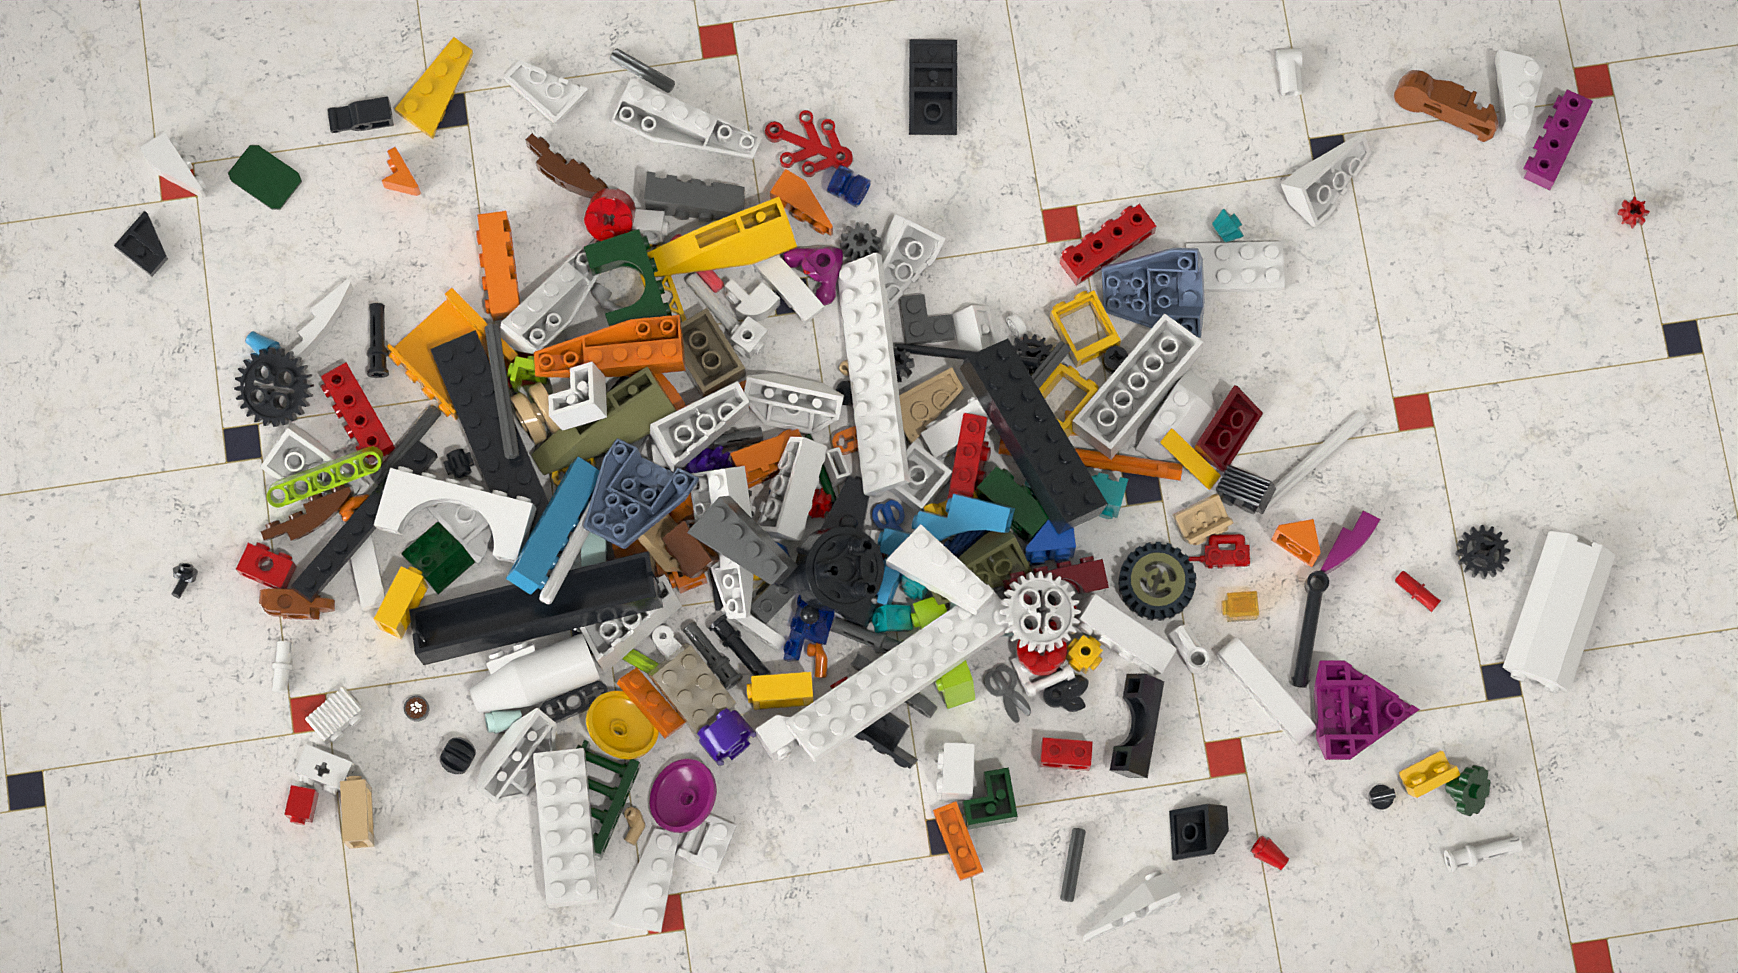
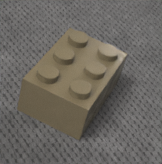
M708 308L681 323L686 372L702 398L746 376L744 365Z
M685 643L648 673L651 680L695 734L705 725H710L717 720L716 716L722 710L730 709L736 704L735 700L691 644Z

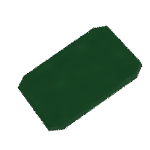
M249 145L228 172L232 183L271 210H281L302 183L297 171L259 145Z

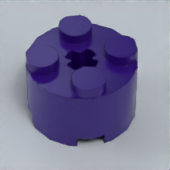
M728 708L722 710L716 716L718 720L711 726L709 724L705 725L697 733L700 737L699 744L718 766L724 765L725 762L723 760L727 757L733 760L749 747L750 742L748 739L756 737V732L737 710L730 711Z

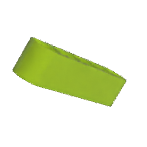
M367 447L278 480L270 486L266 496L267 501L273 507H283L375 473L381 467L383 453L377 447ZM374 455L378 463L374 465L368 464L365 461V456ZM349 463L353 465L355 471L353 473H346L343 471L342 465ZM319 473H329L332 480L329 482L322 481L319 478ZM305 481L308 484V489H298L296 482ZM273 490H282L285 493V498L277 499L273 495Z

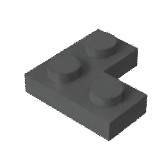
M925 294L900 297L906 344L918 345L955 340L952 314L928 317Z

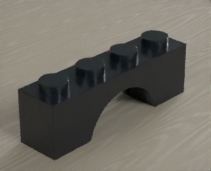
M1145 673L1126 674L1122 698L1128 704L1131 712V729L1126 740L1122 744L1113 747L1109 771L1128 778H1148L1165 681Z

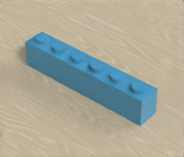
M577 457L568 467L506 577L508 581L530 595L537 588L541 590L549 579L546 576L548 570L552 571L559 560V557H557L558 552L565 549L570 540L567 537L570 531L574 532L580 521L578 519L580 513L584 514L590 503L588 499L591 494L593 495L600 470L580 457Z

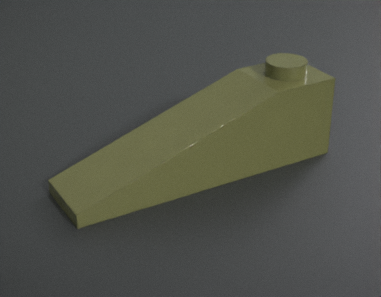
M996 531L987 533L958 558L981 581L991 588L1004 587L1003 580L1011 579V573L1024 571L1025 575L1029 572L1033 573L1016 537L1011 531L1007 533ZM931 591L938 605L951 602L940 594Z

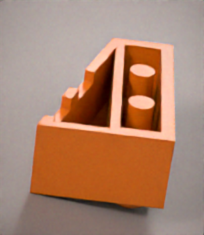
M792 429L785 430L776 437L730 453L733 467L745 466L748 489L779 474L778 464L789 438L802 437L798 429L793 431Z

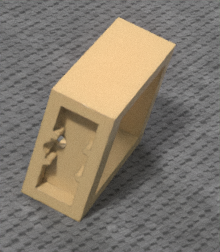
M361 776L346 777V781H340L343 842L349 849L375 847L372 787Z

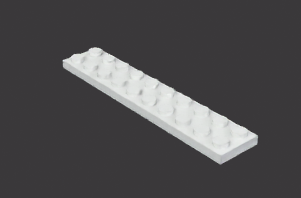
M873 253L842 265L838 277L863 491L867 496L910 483L882 255L878 253Z
M995 592L993 599L977 615L958 605L786 720L787 728L813 761L817 762L1005 634L1009 625L1001 624V621L1006 619V615L1000 614L999 611L1005 609L1006 606L1000 603L1001 599Z

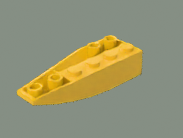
M777 197L694 230L647 254L649 259L654 257L658 269L657 272H654V276L662 277L753 265L795 249L797 244L780 197Z

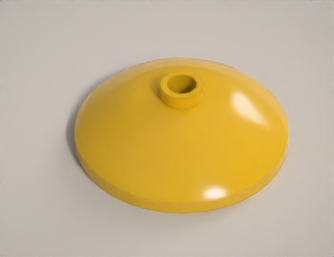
M610 691L598 696L587 711L586 725L590 737L601 750L613 757L620 759L642 757L653 748L658 739L659 731L623 691Z

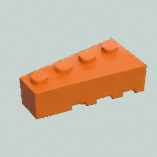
M507 211L477 214L479 230L476 231L478 245L482 246V253L479 254L480 266L485 268L486 275L482 276L483 289L488 291L489 299L485 300L486 313L491 314L493 321L504 320L520 305L511 225Z

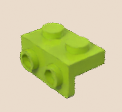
M516 356L515 362L509 365L507 376L510 378V384H512L514 392H520L522 380L536 383L540 381L542 384H547L548 377L535 376L534 356H528V358Z

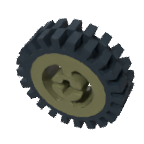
M1149 542L1145 543V546L1137 547L1124 560L1119 573V592L1123 597L1125 605L1127 604L1132 612L1138 613L1139 617L1143 618L1144 616L1152 621L1154 619L1162 621L1165 618L1170 619L1176 614H1180L1190 603L1196 589L1194 565L1188 560L1187 554L1184 555L1180 548H1174L1170 543L1165 545L1161 544V542H1156L1155 544ZM1161 565L1171 571L1174 576V582L1169 580V575L1164 570L1160 580L1161 583L1155 594H1161L1164 591H1168L1170 594L1165 597L1156 598L1143 591L1140 581L1145 582L1146 588L1150 592L1154 584L1153 579L1157 577L1160 569L1155 568L1147 572L1145 570L1147 567Z

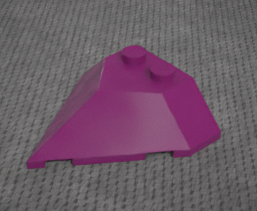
M1345 660L1319 661L1314 686L1316 739L1325 760H1351L1420 710L1400 699L1397 694L1368 675H1363Z

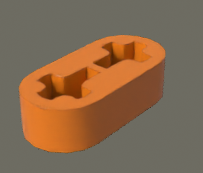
M856 426L836 433L832 440L833 449L839 447L842 455L859 451L856 439ZM840 438H843L845 441L853 439V441L847 443V448L845 449L842 446H837Z

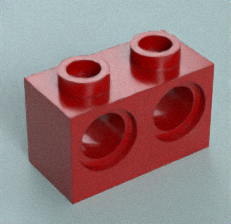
M1043 737L1039 767L1089 771L1092 761L1093 741Z

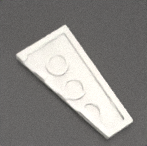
M654 829L611 924L662 932L680 833Z

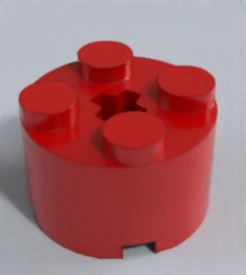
M606 188L598 191L591 198L585 212L584 223L588 232L599 241L630 232L635 218V203L630 195L620 189Z

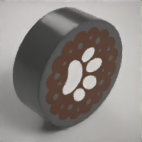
M412 696L406 700L404 713L411 721H422L429 714V704L423 697Z

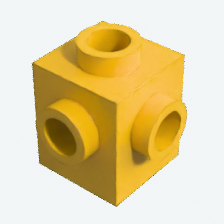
M1083 635L1079 640L1074 638L1067 647L1069 651L1066 658L1069 661L1068 664L1077 672L1082 671L1085 675L1090 669L1094 671L1103 660L1100 657L1103 652L1100 648L1101 644L1092 636L1087 638ZM1084 648L1090 654L1087 656L1083 655L1081 649Z

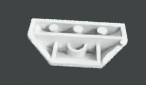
M1188 370L1175 385L1150 423L1136 451L1151 460L1163 461L1175 458L1160 443L1171 428L1194 449L1217 412L1209 383Z
M777 373L748 375L744 391L750 401V408L764 425L783 429H798L799 432L814 434L831 423L838 421L844 395L824 383Z
M536 708L512 723L482 763L476 789L495 804L526 796L536 783L533 753L556 751V722Z

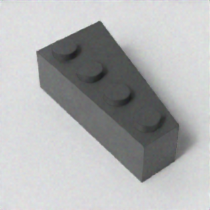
M647 171L644 195L646 210L664 211L665 216H675L679 220L699 218L703 222H712L713 219L720 220L744 210L745 187L718 182H713L711 186H707L704 181L692 178L687 182H682L674 175L667 174L666 178L655 177V172Z

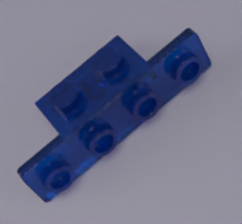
M799 595L796 601V613L790 623L789 639L784 646L785 654L783 660L787 662L799 661L804 640L826 645L834 611L819 610L820 616L818 621L811 625L806 624L801 620L800 613L803 607L808 604Z

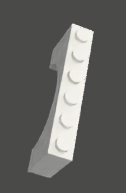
M401 466L398 467V470L390 468L374 522L376 528L403 535L409 521L423 509L442 503L461 504L476 510L488 521L494 537L493 556L498 560L515 563L528 540L536 512V507L531 503V499L517 496L516 499L509 498L507 493L493 490L492 493L485 492L483 487L469 484V487L460 486V482L454 479L446 478L445 482L436 480L437 476L422 472L421 476L412 474L413 470Z

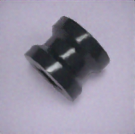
M1120 346L1108 348L1103 358L1105 370L1113 374L1128 357V353Z

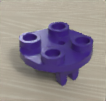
M721 445L715 450L705 448L686 464L685 471L692 474L733 468L729 461L730 453L727 451L723 454V447Z

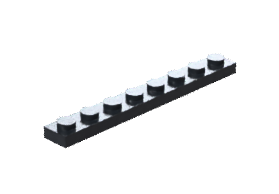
M417 441L393 469L398 470V467L401 466L413 470L412 474L421 476L422 472H426L438 456L436 452L420 441ZM388 475L291 585L292 590L310 603L314 601L376 529L374 522Z

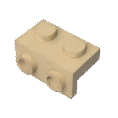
M1214 494L1173 514L1183 540L1193 545L1205 542L1207 540L1206 537L1213 533L1217 535L1229 529L1228 526L1234 523L1232 518L1228 517L1218 494Z

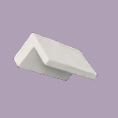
M972 305L952 315L960 350L980 351L997 343L988 306Z

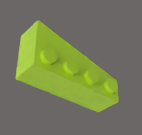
M931 597L913 603L914 613L910 615L914 627H919L921 630L945 614L947 609L945 604L938 605L935 598ZM966 660L935 681L938 692H942L947 709L976 700L974 682Z

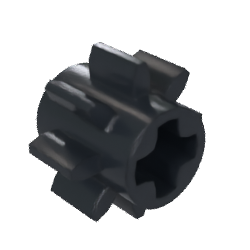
M456 449L446 455L448 460L444 461L443 464L448 475L453 474L455 479H459L472 473L470 467L475 466L470 452L465 453L464 449Z

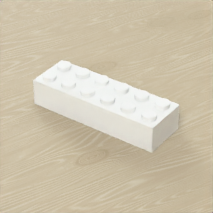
M1164 314L1072 420L1073 432L1109 459H1112L1203 353V341Z
M584 748L533 753L546 904L549 908L600 903Z

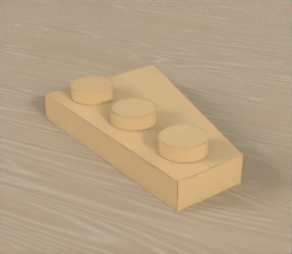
M952 367L899 395L903 430L910 445L925 431L926 426L933 422L964 389Z

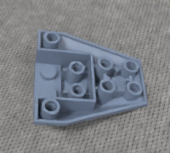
M1174 247L1102 267L1103 305L1106 313L1149 328H1153L1159 319L1166 314L1196 337L1201 338L1205 299L1203 258L1198 248Z
M617 438L603 459L583 528L626 549L685 501L699 481V478L680 468H677L673 473L641 457L638 448Z

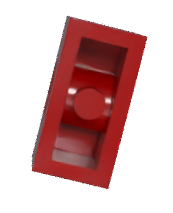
M258 542L256 545L248 543L236 567L239 575L272 589H287L297 567L292 561V557L283 552H279L278 555L269 551L270 548ZM272 561L273 567L270 570L263 571L261 569L264 562Z

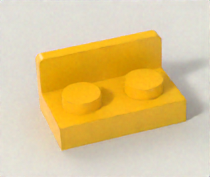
M1440 750L1399 771V776L1407 793L1418 798L1460 776V772L1457 766L1449 764L1445 753Z

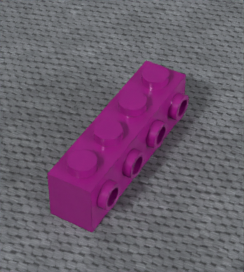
M1568 89L1563 96L1558 95L1552 107L1556 109L1553 117L1548 116L1543 126L1547 131L1544 137L1538 136L1533 149L1537 150L1534 158L1529 156L1523 169L1527 170L1524 179L1547 190H1551L1593 103L1592 100Z

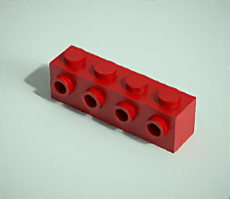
M1140 203L1135 207L1131 205L1125 208L1120 213L1121 216L1116 220H1107L1102 224V229L1095 234L1090 232L1081 239L1082 242L1077 246L1071 245L1063 250L1060 265L1076 286L1100 271L1103 266L1109 265L1155 234L1157 226Z
M347 362L322 375L321 378L324 384L320 385L327 398L332 396L336 404L332 408L339 419L344 417L347 425L343 427L349 438L355 437L359 443L355 447L356 450L359 451L374 446L381 450L383 457L390 454L395 449V446ZM374 455L365 456L370 464L377 461Z

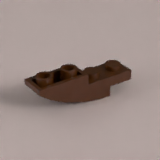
M532 133L525 139L527 147L539 158L536 161L537 170L558 186L587 198H592L598 191L608 188L599 177L595 179L590 174L591 170L582 161L578 163L573 158L566 165V159L558 152L554 154L549 149V143L543 137L537 138Z
M345 484L332 488V493L326 496L318 493L308 497L309 502L303 504L307 514L299 511L289 515V521L280 523L279 520L266 524V529L260 531L263 540L268 541L288 533L290 541H296L314 532L339 512L342 505L354 493L353 487H346Z

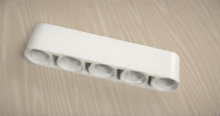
M1238 638L1232 639L1216 653L1222 664L1294 744L1298 745L1316 730L1315 724Z

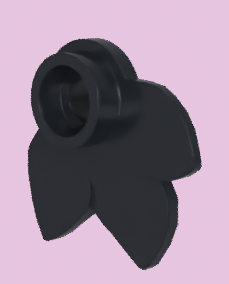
M1057 668V671L1054 673L1061 671V668ZM1075 675V678L1069 681L1065 679L1045 688L1043 699L1052 708L1062 707L1068 712L1080 711L1086 707L1085 702L1080 696L1087 690L1089 680L1081 675ZM1052 692L1059 693L1060 697H1054Z

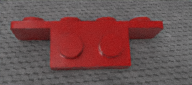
M969 413L963 414L948 499L952 498L953 494L974 497L975 490L986 478V471L983 470L985 461H989L991 447H988V441H984L988 418L985 416Z

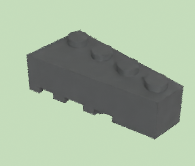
M731 496L718 497L687 532L771 585L782 584L798 567Z

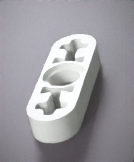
M723 606V608H722L720 611H721V613H722L723 615H724V614L726 615V612H725V609H724V606ZM752 615L745 618L730 619L778 652L786 642L781 635Z

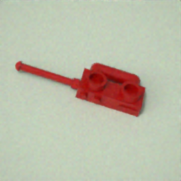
M1213 534L1208 538V546H1205V555L1189 557L1188 560L1190 562H1205V567H1208V569H1213V567H1218V569L1223 567L1250 566V545H1245V536L1243 534ZM1218 544H1236L1235 550H1220Z

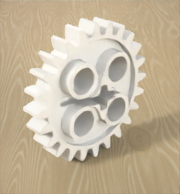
M1039 571L1035 577L1032 572L1026 574V579L1020 576L1017 578L1018 583L1012 582L1010 584L1012 590L1004 592L1009 599H1003L1000 602L1006 608L999 611V613L1006 615V619L1002 620L1001 624L1009 625L1005 633H1014L1011 639L1012 642L1019 638L1021 640L1020 648L1028 644V651L1031 652L1037 646L1038 653H1042L1045 647L1048 652L1054 650V645L1060 648L1063 646L1062 641L1068 642L1071 640L1068 634L1076 633V629L1072 625L1080 623L1074 616L1080 614L1081 611L1074 609V606L1079 603V600L1071 599L1075 591H1066L1069 583L1061 586L1060 576L1052 580V573H1048L1043 578L1042 571ZM1024 594H1028L1032 598L1031 605L1024 602ZM1048 594L1055 597V606L1048 602ZM1039 608L1041 612H1044V615L1041 616V613H1037L1036 609ZM1025 618L1031 620L1033 624L1032 630H1028L1025 627ZM1049 619H1053L1056 622V631L1049 627Z

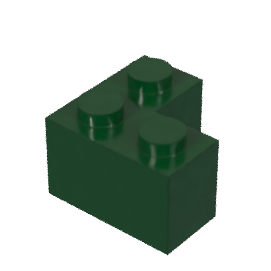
M1009 767L985 771L983 780L987 797L963 801L967 830L1015 822L1018 818Z

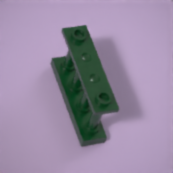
M584 740L583 744H578L576 749L584 748L586 761L615 772L622 778L619 787L614 786V788L588 778L590 790L605 795L612 801L609 810L605 809L602 811L591 806L592 818L600 820L599 823L602 824L600 832L593 834L595 856L603 858L639 773L641 764L639 761L630 759L628 764L624 763L622 765L589 751L591 746L589 741Z

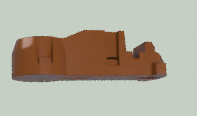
M1420 70L1408 71L1398 82L1394 98L1400 107L1416 113L1424 112L1477 135V140L1482 142L1492 139L1498 129L1499 123L1494 105L1489 104L1487 108L1477 109L1478 105L1474 103L1476 91L1470 92L1465 90L1464 86L1452 81L1433 79L1428 73Z

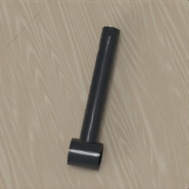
M1322 571L1312 572L1304 583L1305 591L1308 594L1294 676L1291 677L1292 686L1307 688L1310 682L1308 680L1309 668L1311 666L1322 595L1329 586V578ZM1311 579H1320L1323 583V588L1319 590L1314 589L1311 586Z

